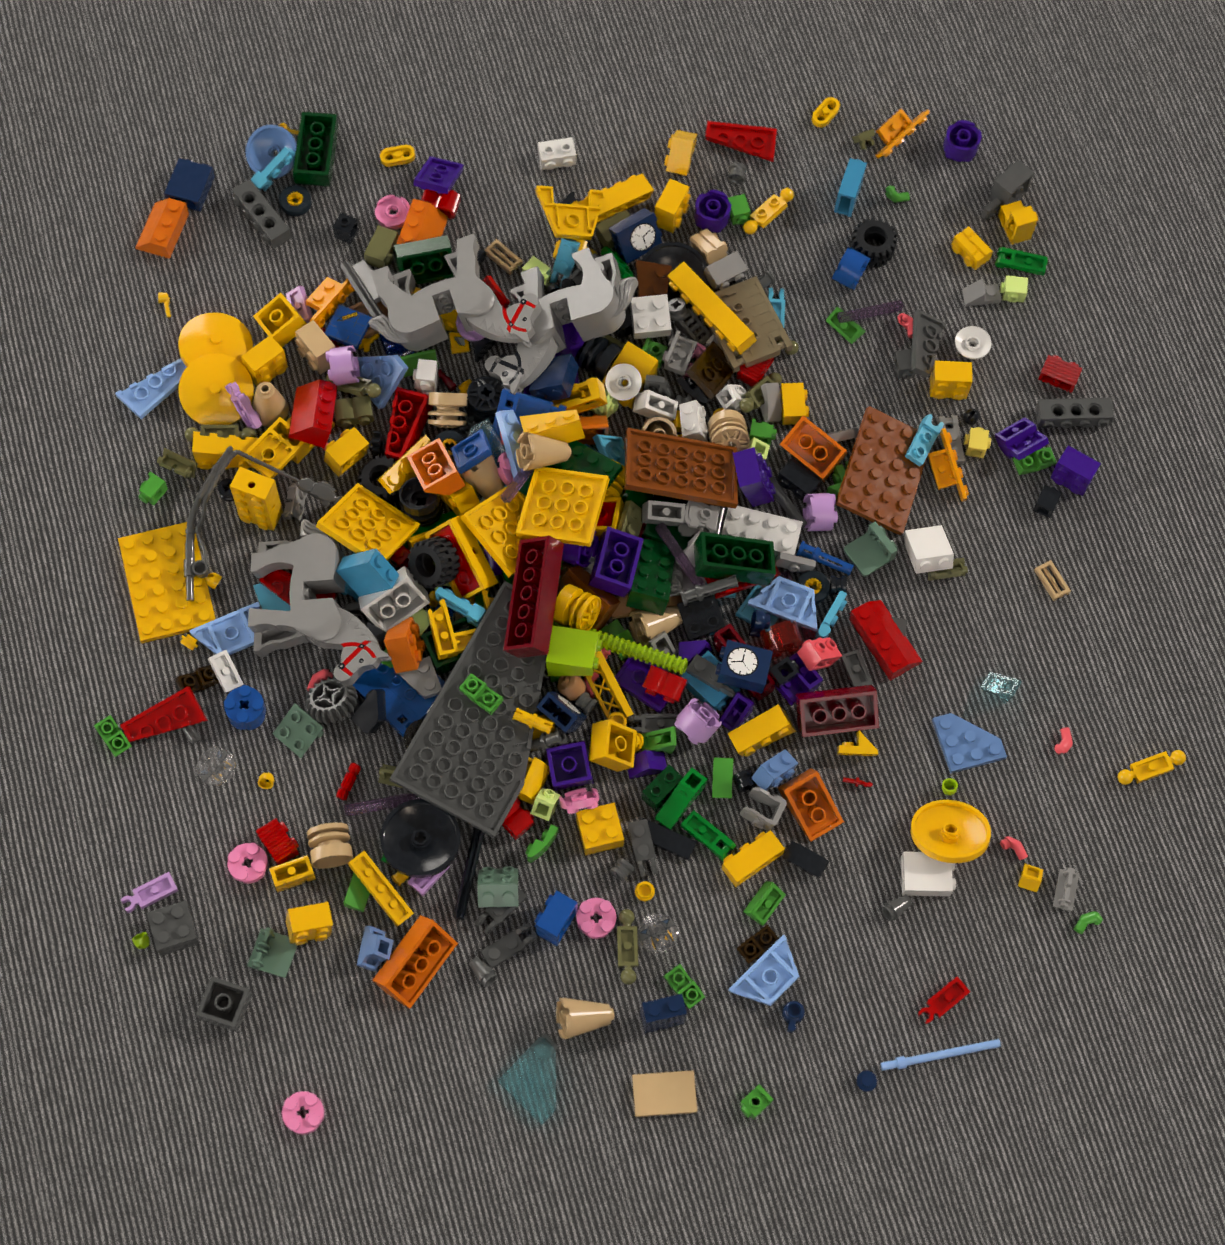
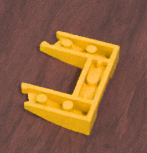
M483 590L482 596L487 611L494 598L488 597V591ZM445 599L439 601L441 607L433 613L431 609L428 610L438 660L455 657L459 653H463L476 630L471 629L454 633Z

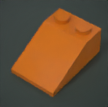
M805 416L800 418L779 444L805 467L822 478L824 482L834 471L835 466L848 453L844 447Z
M810 768L777 787L782 798L786 800L787 807L810 842L844 823L818 771Z

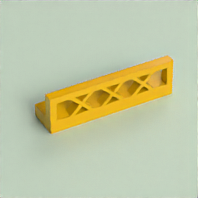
M598 651L599 666L598 670L594 669V672L601 674L603 678L601 685L593 683L592 676H585L596 700L599 701L598 703L606 719L610 715L611 707L619 709L628 718L634 713L602 651ZM602 689L611 693L610 703L601 699Z

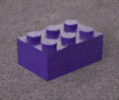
M755 447L733 453L739 487L752 507L773 502V495L776 494L774 484L770 481L772 472L770 466H767L766 460H763L762 454L758 453Z
M608 526L600 537L588 585L625 597L632 588L643 539Z

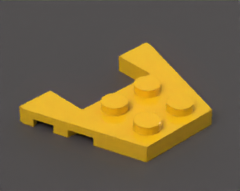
M536 186L535 192L555 238L592 239L605 197V190L590 189L588 192L589 206L554 203L552 186Z

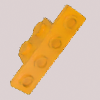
M899 109L876 130V133L886 146L875 156L879 158L881 156L887 157L893 152L892 148L899 146L904 141L903 137L905 135L909 136L916 130L915 126L917 124L921 125L927 120L926 116L930 111L926 110L920 113L911 121L903 109Z
M327 277L307 298V306L317 310L310 321L314 320L320 328L323 327L325 321L335 313L338 305L343 304L351 292L355 291L348 278L341 284Z
M943 428L940 431V436L945 449L928 453L927 456L938 490L956 485L961 502H965L969 495L966 485H963L961 479L963 478V472L956 463L958 457L955 449L952 450L950 444L952 443L951 434L946 431V428Z

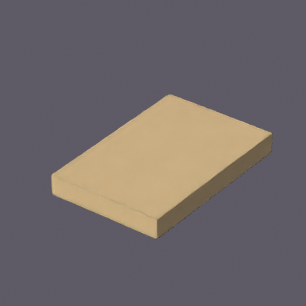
M694 1070L632 1075L635 1117L697 1113Z

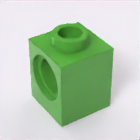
M745 194L729 197L732 225H741L750 220L751 211Z

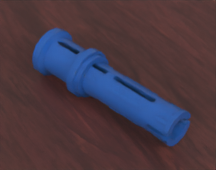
M802 541L796 556L815 560L848 576L854 566L822 552L820 547L815 548L806 544L805 541ZM827 559L842 565V567L827 561Z

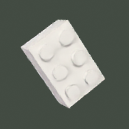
M405 566L397 571L399 577L392 589L358 598L360 610L376 627L385 632L430 603L425 588L420 586L417 580L413 579V575L410 574Z

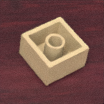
M312 320L295 331L297 338L295 342L298 345L297 351L302 358L306 357L310 368L313 371L316 370L321 375L330 369V362L326 360V351L335 348V345L317 323Z

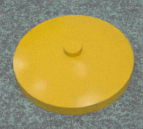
M205 313L194 317L183 327L178 341L179 354L186 367L195 359L214 353L231 356L242 363L241 356L253 348L252 336L247 327L240 320L224 313Z
M207 354L192 361L182 373L178 388L179 399L187 415L201 425H233L242 418L230 399L232 396L226 391L225 386L236 382L240 392L248 396L252 405L254 397L252 378L245 366L235 358L225 354Z
M937 800L927 803L916 811L911 822L910 831L914 844L925 855L941 862L965 863L981 856L987 850L990 843L991 827L988 820L979 810L964 802Z

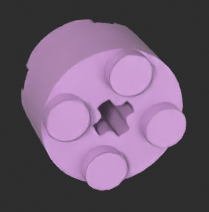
M353 345L332 348L326 351V360L330 362L328 377L330 381L333 380L336 386L360 381L357 378L360 377L358 357L353 356V352L356 351Z
M806 494L803 503L807 502L806 508H803V518L807 522L805 528H808L807 531H831L834 523L838 522V513L834 511L835 494Z
M697 698L690 700L678 714L674 723L676 728L683 731L693 744L707 742L722 724V722L718 721L720 716L716 710L706 702L703 704L699 703Z

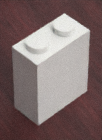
M942 525L905 530L904 545L916 574L953 568L954 553Z
M903 852L901 856L902 896H950L953 890L956 889V879L952 878L955 863L935 860L923 852Z

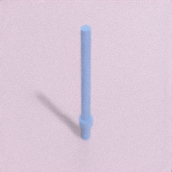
M999 1039L906 1058L901 1056L896 1057L895 1060L880 1063L882 1071L894 1068L900 1070L907 1068L909 1065L1001 1047Z

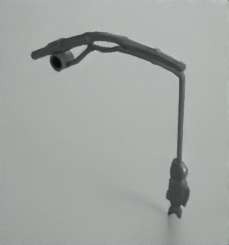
M228 446L223 455L211 468V472L196 495L188 516L187 528L185 529L184 559L186 601H194L195 575L198 578H205L210 572L207 550L201 536V526L205 520L207 502L224 470L237 454L297 482V487L301 491L310 493V495L319 499L322 505L326 507L330 503L335 505L342 497L336 496L334 492L337 490L325 481L314 482L309 477L297 479L240 450L233 451V447ZM203 500L201 518L195 529L196 514ZM195 534H197L203 552V560L195 561Z

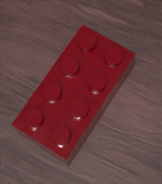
M873 685L795 694L798 731L802 737L879 728L877 690Z

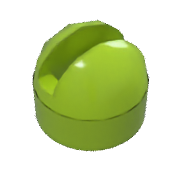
M952 778L945 779L942 782L943 793L947 796L956 793L958 788L957 781Z
M147 932L139 933L132 938L134 945L138 949H145L150 944Z

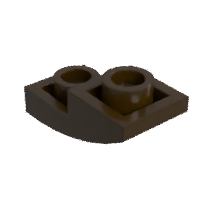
M211 665L196 668V671L176 677L179 690L189 686L193 693L205 690L219 683Z
M767 924L736 949L746 962L751 964L761 957L779 938Z

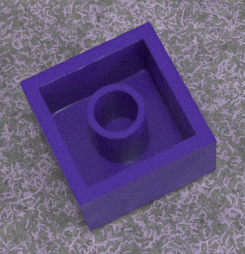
M1068 445L1058 460L1050 479L1058 485L1067 487L1072 493L1083 496L1094 479L1101 463Z
M585 741L546 749L555 791L594 783Z

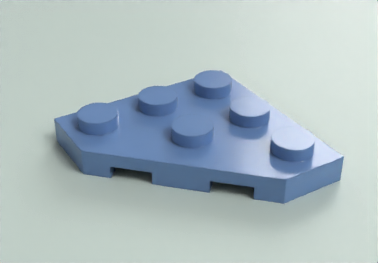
M398 355L358 357L360 377L370 379L372 383H376L381 387L380 396L371 398V400L378 409H383L408 370V366Z
M952 713L932 719L950 774L1006 759L1007 755L1001 739Z

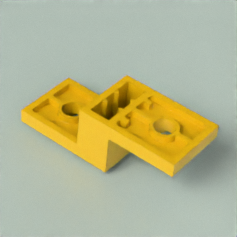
M279 417L245 453L282 470L291 460L298 464L315 445L288 438L291 417L287 421ZM266 452L274 454L270 459L263 457ZM242 457L244 461L263 476L273 479L278 474Z

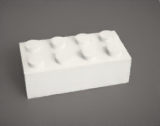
M737 506L736 509L728 508L721 534L773 541L776 558L780 552L795 555L803 522Z

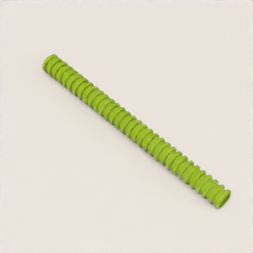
M553 621V625H552V626H559V627L570 628L569 625H568V626H563V625H561V624H559V623ZM598 631L600 639L603 640L602 649L605 648L606 651L611 650L612 653L616 651L619 655L622 653V656L628 655V658L634 657V660L639 659L640 662L645 661L646 664L650 662L653 666L656 664L657 667L662 666V669L668 668V671L674 670V673L679 672L680 675H683L688 665L687 658L682 659L681 656L676 657L675 654L670 655L669 652L665 653L663 650L659 652V649L653 650V647L648 648L647 645L642 646L641 643L636 644L635 641L631 643V640L625 641V638L619 639V636L614 637L613 634L608 635L607 632L602 633V631Z

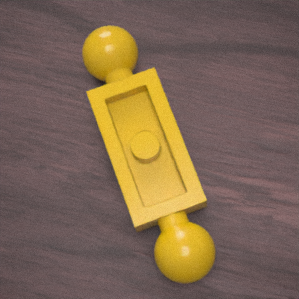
M784 188L780 192V197L773 194L750 215V220L746 221L743 225L744 232L751 235L757 231V226L761 228L767 226L787 208V202H790L794 197L793 191L790 188Z
M1175 750L1169 757L1165 751L1130 764L1131 771L1123 769L1118 773V781L1123 785H1128L1135 778L1138 784L1174 770L1173 764L1182 765L1186 761V755L1181 750Z

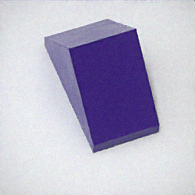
M706 640L679 642V656L682 659H688L687 667L696 654L702 657L707 651L710 652L712 650Z
M737 692L719 722H722V725L730 731L738 728L752 713L754 702L741 692Z
M644 750L634 756V767L627 769L629 779L660 774L667 767L665 755L663 752Z

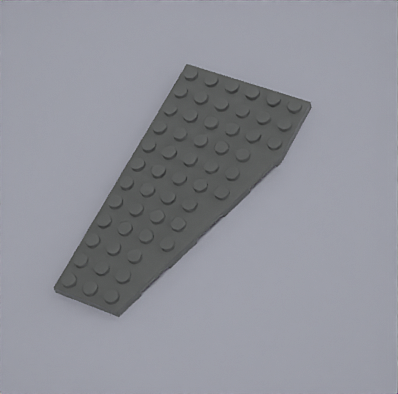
M506 581L503 582L390 777L391 782L493 838L496 837L524 786L534 728H528L529 725L513 720V715L517 707L531 714L537 713L536 706L539 702L547 655L518 658L503 651L513 585ZM471 673L485 682L488 688L503 697V702L492 715L459 690L461 684Z

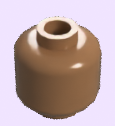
M561 676L558 680L557 689L566 699L575 701L586 692V683L579 676Z

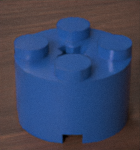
M848 247L832 279L855 290L870 258Z
M242 685L232 690L224 700V708L228 720L236 729L253 730L263 723L266 707L262 695L256 689L248 685Z

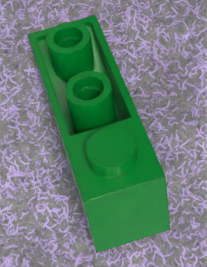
M691 767L658 812L655 819L671 830L706 787L707 778Z

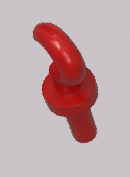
M843 777L842 782L855 784V787H858V785L864 787L873 786L872 782L859 780V777H856V779Z

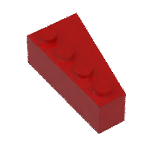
M397 387L394 391L392 416L389 422L390 429L385 448L387 459L392 457L395 459V462L419 440L429 417L428 412L433 408V406L428 405L429 395Z

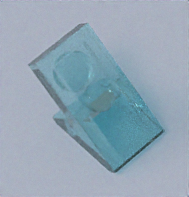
M989 672L980 687L984 692L999 695L1002 702L1006 704L1014 696L1022 681Z

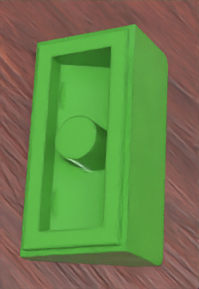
M836 307L825 320L851 344L866 332L839 307Z
M435 349L400 357L408 366V370L403 377L413 376V371L418 366V359L437 361Z
M355 873L351 879L344 900V906L364 912L370 892Z
M766 881L743 912L763 926L786 894L775 883Z

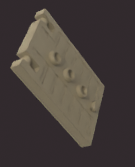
M757 276L714 292L754 333L757 340L739 355L736 350L732 352L727 346L728 342L724 338L721 340L716 335V330L711 327L734 373L740 371L741 365L745 364L746 368L778 356L780 355V350L784 348L787 352L793 350V344Z

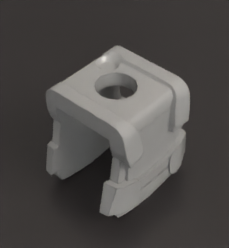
M688 501L685 508V523L678 526V532L684 537H692L700 529L703 532L716 533L721 508L714 505L709 506L705 503Z
M755 787L751 789L749 796L753 800L775 809L771 819L748 807L742 808L740 816L752 822L754 826L770 831L778 823L787 802L779 795L772 796L770 792L763 788Z

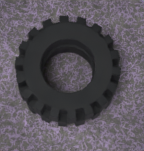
M871 218V220L865 219L863 223H858L853 231L850 248L870 258L869 268L873 266L878 268L881 264L884 266L887 264V261L890 262L897 244V233L894 232V227L889 226L887 221L882 222L883 219L880 218L879 220H875V218ZM874 239L882 245L871 246L866 243V240Z
M384 455L383 458L375 456L374 460L370 458L368 463L364 462L362 464V469L358 471V483L393 505L394 501L396 503L400 501V489L389 494L384 487H377L372 482L377 477L382 476L395 463V459L392 457L387 459V456Z
M436 536L415 543L414 547H411L409 550L411 552L408 554L409 561L407 562L408 566H410L409 572L413 574V579L417 580L420 586L424 585V588L432 589L449 583L459 573L458 567H460L458 559L460 558L456 554L457 550L444 537Z

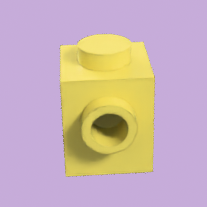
M980 427L970 428L969 434H965L963 443L967 445L966 456L984 458L987 449H990L991 438H988L989 430H984Z

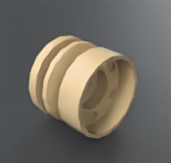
M429 392L428 405L436 406L437 409L436 411L428 412V415H436V420L428 419V424L443 428H456L467 425V421L458 420L459 416H467V413L459 411V407L467 406L466 393Z
M728 409L716 412L710 417L707 428L711 443L737 447V452L749 448L750 438L746 421L741 413Z
M325 823L312 827L307 831L308 845L314 848L310 851L311 865L314 868L327 869L348 864L353 859L352 846L347 843L350 840L347 824Z

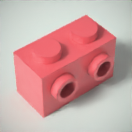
M819 637L816 640L809 639L802 643V648L797 652L809 671L830 667L842 657L836 643L830 637L823 639Z

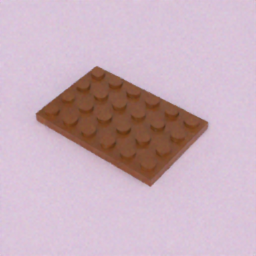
M868 406L865 410L835 505L871 522L876 521L879 526L881 525L883 528L898 535L903 534L926 462L925 459L923 465L919 467L904 457L918 430Z
M627 427L624 489L736 509L738 505V485L733 453L737 452V447Z

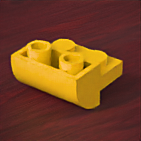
M535 757L534 759L528 758L524 786L517 797L518 799L532 805L534 804L536 796L544 787L550 773V768L545 762Z

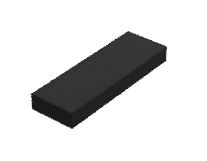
M648 820L653 845L689 861L697 841Z

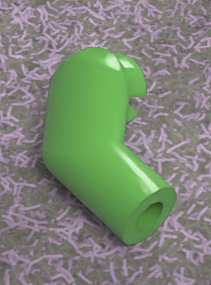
M887 186L885 189L886 197L892 202L897 203L910 200L909 192L898 193L895 191L894 186Z
M1095 911L1082 914L1074 931L1083 934L1088 924L1100 925L1103 918L1100 916V913Z

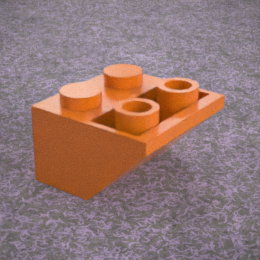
M409 617L389 629L384 638L386 649L392 658L391 662L395 673L418 670L423 652L426 649L425 643L419 635V625L415 623L413 617Z

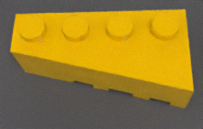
M193 431L192 453L197 463V468L211 469L228 446H232L233 451L240 450L245 453L258 438L246 437L245 440H242L236 435L222 438L218 437L216 433L202 436L200 432ZM266 452L263 457L270 459L273 457V453ZM238 454L226 467V469L239 467L245 469L253 468Z

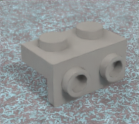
M677 330L675 336L672 335L669 340L668 346L670 348L669 351L665 350L662 361H664V369L685 376L697 347V342L680 336L681 331Z

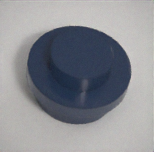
M863 1071L857 1076V1086L862 1091L870 1092L877 1085V1077L871 1071Z

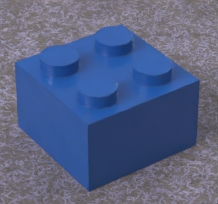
M556 890L555 894H550L546 900L544 912L540 911L537 915L535 927L536 934L539 937L558 946L577 914L578 902Z

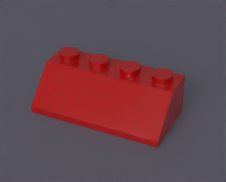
M319 379L296 388L288 438L325 448L331 433L337 386L334 383Z
M882 600L869 601L851 610L849 620L891 681L923 661L891 618L892 615Z

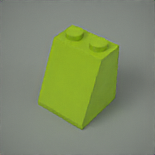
M552 626L549 653L546 657L548 676H593L594 669H598L599 666L597 652L601 651L603 640L599 637V632Z

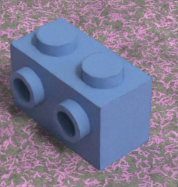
M784 749L761 764L751 778L759 787L767 791L772 787H777L785 778L789 779L795 773L794 769L798 762Z

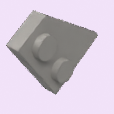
M430 656L420 661L418 670L396 673L424 699L438 695L442 689Z

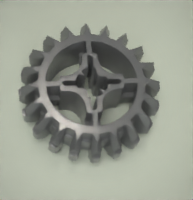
M328 676L327 680L321 679V683H314V688H310L309 694H306L307 700L305 705L307 712L320 724L324 722L328 725L332 722L335 725L337 720L342 722V718L349 717V712H354V707L357 706L358 695L353 685L344 686L335 677L331 679Z

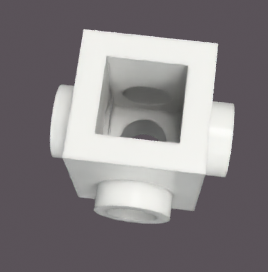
M727 384L716 397L724 410L739 411V403L743 398H746L744 395L746 390L741 385Z

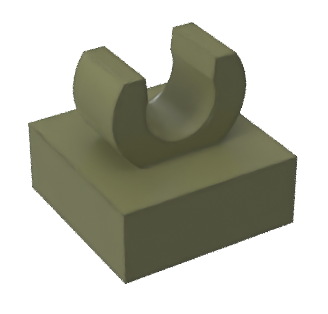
M872 128L853 136L852 139L854 143L860 142V148L864 150L867 149L866 141L869 142L870 146L875 145L874 140L870 137L876 134Z

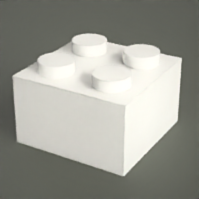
M667 294L633 297L630 302L634 339L670 336L671 321Z

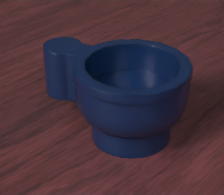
M756 609L753 611L749 636L760 637L763 629H769L770 614H765L764 611Z
M797 1001L786 1003L782 1010L784 1020L789 1023L787 1028L789 1033H793L796 1030L795 1024L800 1023L805 1015L803 1005Z

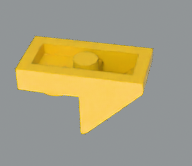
M858 731L856 746H854L853 742H842V745L837 747V755L877 756L878 750L861 731Z

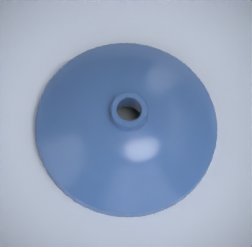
M265 125L255 130L246 145V159L250 168L255 173L257 171L262 172L276 157L274 156V151L277 150L279 154L284 147L291 148L296 153L297 144L292 134L278 125ZM295 155L293 156V161L289 165H285L281 169L280 175L273 179L281 178L292 170Z

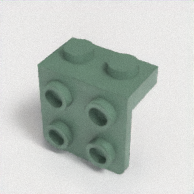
M876 521L869 525L867 533L844 547V553L863 577L869 576L893 561L898 551L895 542L889 540L884 528L881 525L879 526Z
M506 866L500 869L484 867L478 870V907L519 906L518 869Z

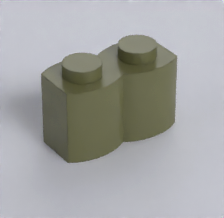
M368 395L335 400L334 411L337 427L350 428L355 424L365 426L374 421L371 398Z

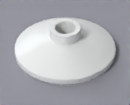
M968 326L957 333L955 346L962 356L969 359H980L990 351L991 338L982 328Z
M622 363L615 365L609 370L605 379V386L613 398L626 401L634 398L639 393L642 386V377L637 368L630 364ZM623 380L628 381L626 386L622 385Z

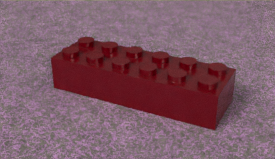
M551 536L519 541L503 651L518 658L547 655L549 653L564 543Z

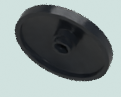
M680 242L659 244L650 249L641 260L672 266L671 272L682 262H685L709 286V282L703 273L706 266H708L705 259L696 249ZM668 285V302L674 298H681V293L678 290L676 292L673 291ZM688 302L686 309L689 308L691 310L692 305Z
M424 799L410 800L394 808L386 817L380 832L381 849L386 861L399 873L414 878L431 877L448 868L456 858L461 842L460 828L456 818Z

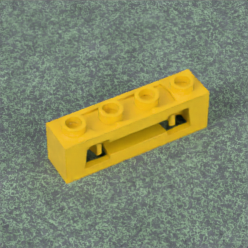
M596 377L588 378L581 383H574L570 398L550 402H553L554 407L558 408L560 405L567 406L566 411L577 409L579 414L606 405L607 399L604 384Z

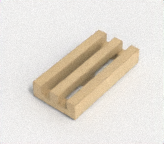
M497 239L484 250L490 259L510 275L513 273V270H516L519 265L523 264V260ZM495 246H497V247H498L500 250H502L506 255H508L512 260H514L515 263H513L511 260H509L502 252L498 251V250L495 248Z
M1052 560L1034 569L1053 601L1070 594L1071 590ZM1046 567H1049V569L1051 570V572H1052L1053 575L1055 576L1056 580L1058 581V583H1059L1060 586L1062 587L1063 591L1060 590V588H1059L1058 585L1056 584L1055 579L1053 578V576H1051V574L1049 573V571H1048V569H1047Z

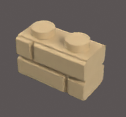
M708 229L699 232V234L696 233L689 238L691 247L703 256L707 265L728 256V247L725 241L721 242L717 234H712Z

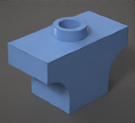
M365 926L357 966L370 971H377L381 962L390 959L394 940L386 938L385 931L373 926Z

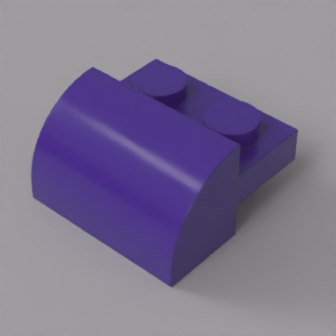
M1026 417L995 434L998 446L1008 459L1014 457L1018 461L1049 444L1048 437L1037 431L1036 424Z
M797 653L789 657V659L794 660L799 666L798 676L780 689L775 685V688L791 706L796 703L795 694L814 692L823 682L822 677L816 670L809 671ZM786 671L781 672L783 676L788 675Z

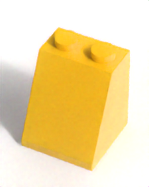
M629 341L625 344L612 365L614 367L615 365L626 363L637 368L642 377V386L639 393L643 390L646 375H657L658 359ZM605 376V378H604V380L602 381V383L604 384V387H605V389H606V386H605L606 376ZM623 380L622 385L626 386L628 381ZM635 397L626 401L618 400L622 406H628L633 409Z

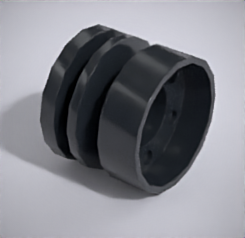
M602 336L589 340L578 359V366L580 368H585V371L588 373L594 370V376L601 381L604 380L623 349L614 343L608 346L609 340L603 339Z
M491 376L479 377L470 383L467 389L468 412L470 416L475 417L474 421L483 425H492L494 423L495 413L497 412L502 389L504 388L503 383L497 378Z
M417 477L407 480L401 486L399 497L403 511L407 516L418 522L420 527L430 526L440 519L444 510L440 494L425 493Z

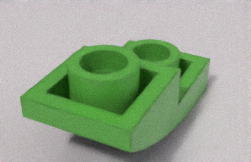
M1051 447L1041 448L1019 461L1013 458L1019 475L1043 470L1057 464Z
M472 673L459 687L462 693L490 715L503 702L502 696L488 688L485 682Z
M111 715L94 725L115 757L132 747Z
M714 757L712 798H732L733 758Z
M551 824L549 830L545 829L541 837L543 842L535 839L533 844L530 843L525 853L527 854V862H534L548 850L558 835V827Z
M678 964L663 975L677 995L682 994L684 1004L688 1009L705 998V995L695 981L691 980L681 964Z

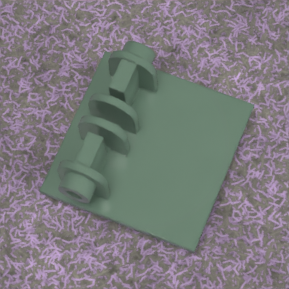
M294 703L273 732V735L297 756L302 758L314 740L324 734L322 731L324 727Z
M261 928L247 966L286 978L298 945L295 943L290 944L288 936L273 932L274 930L271 928Z

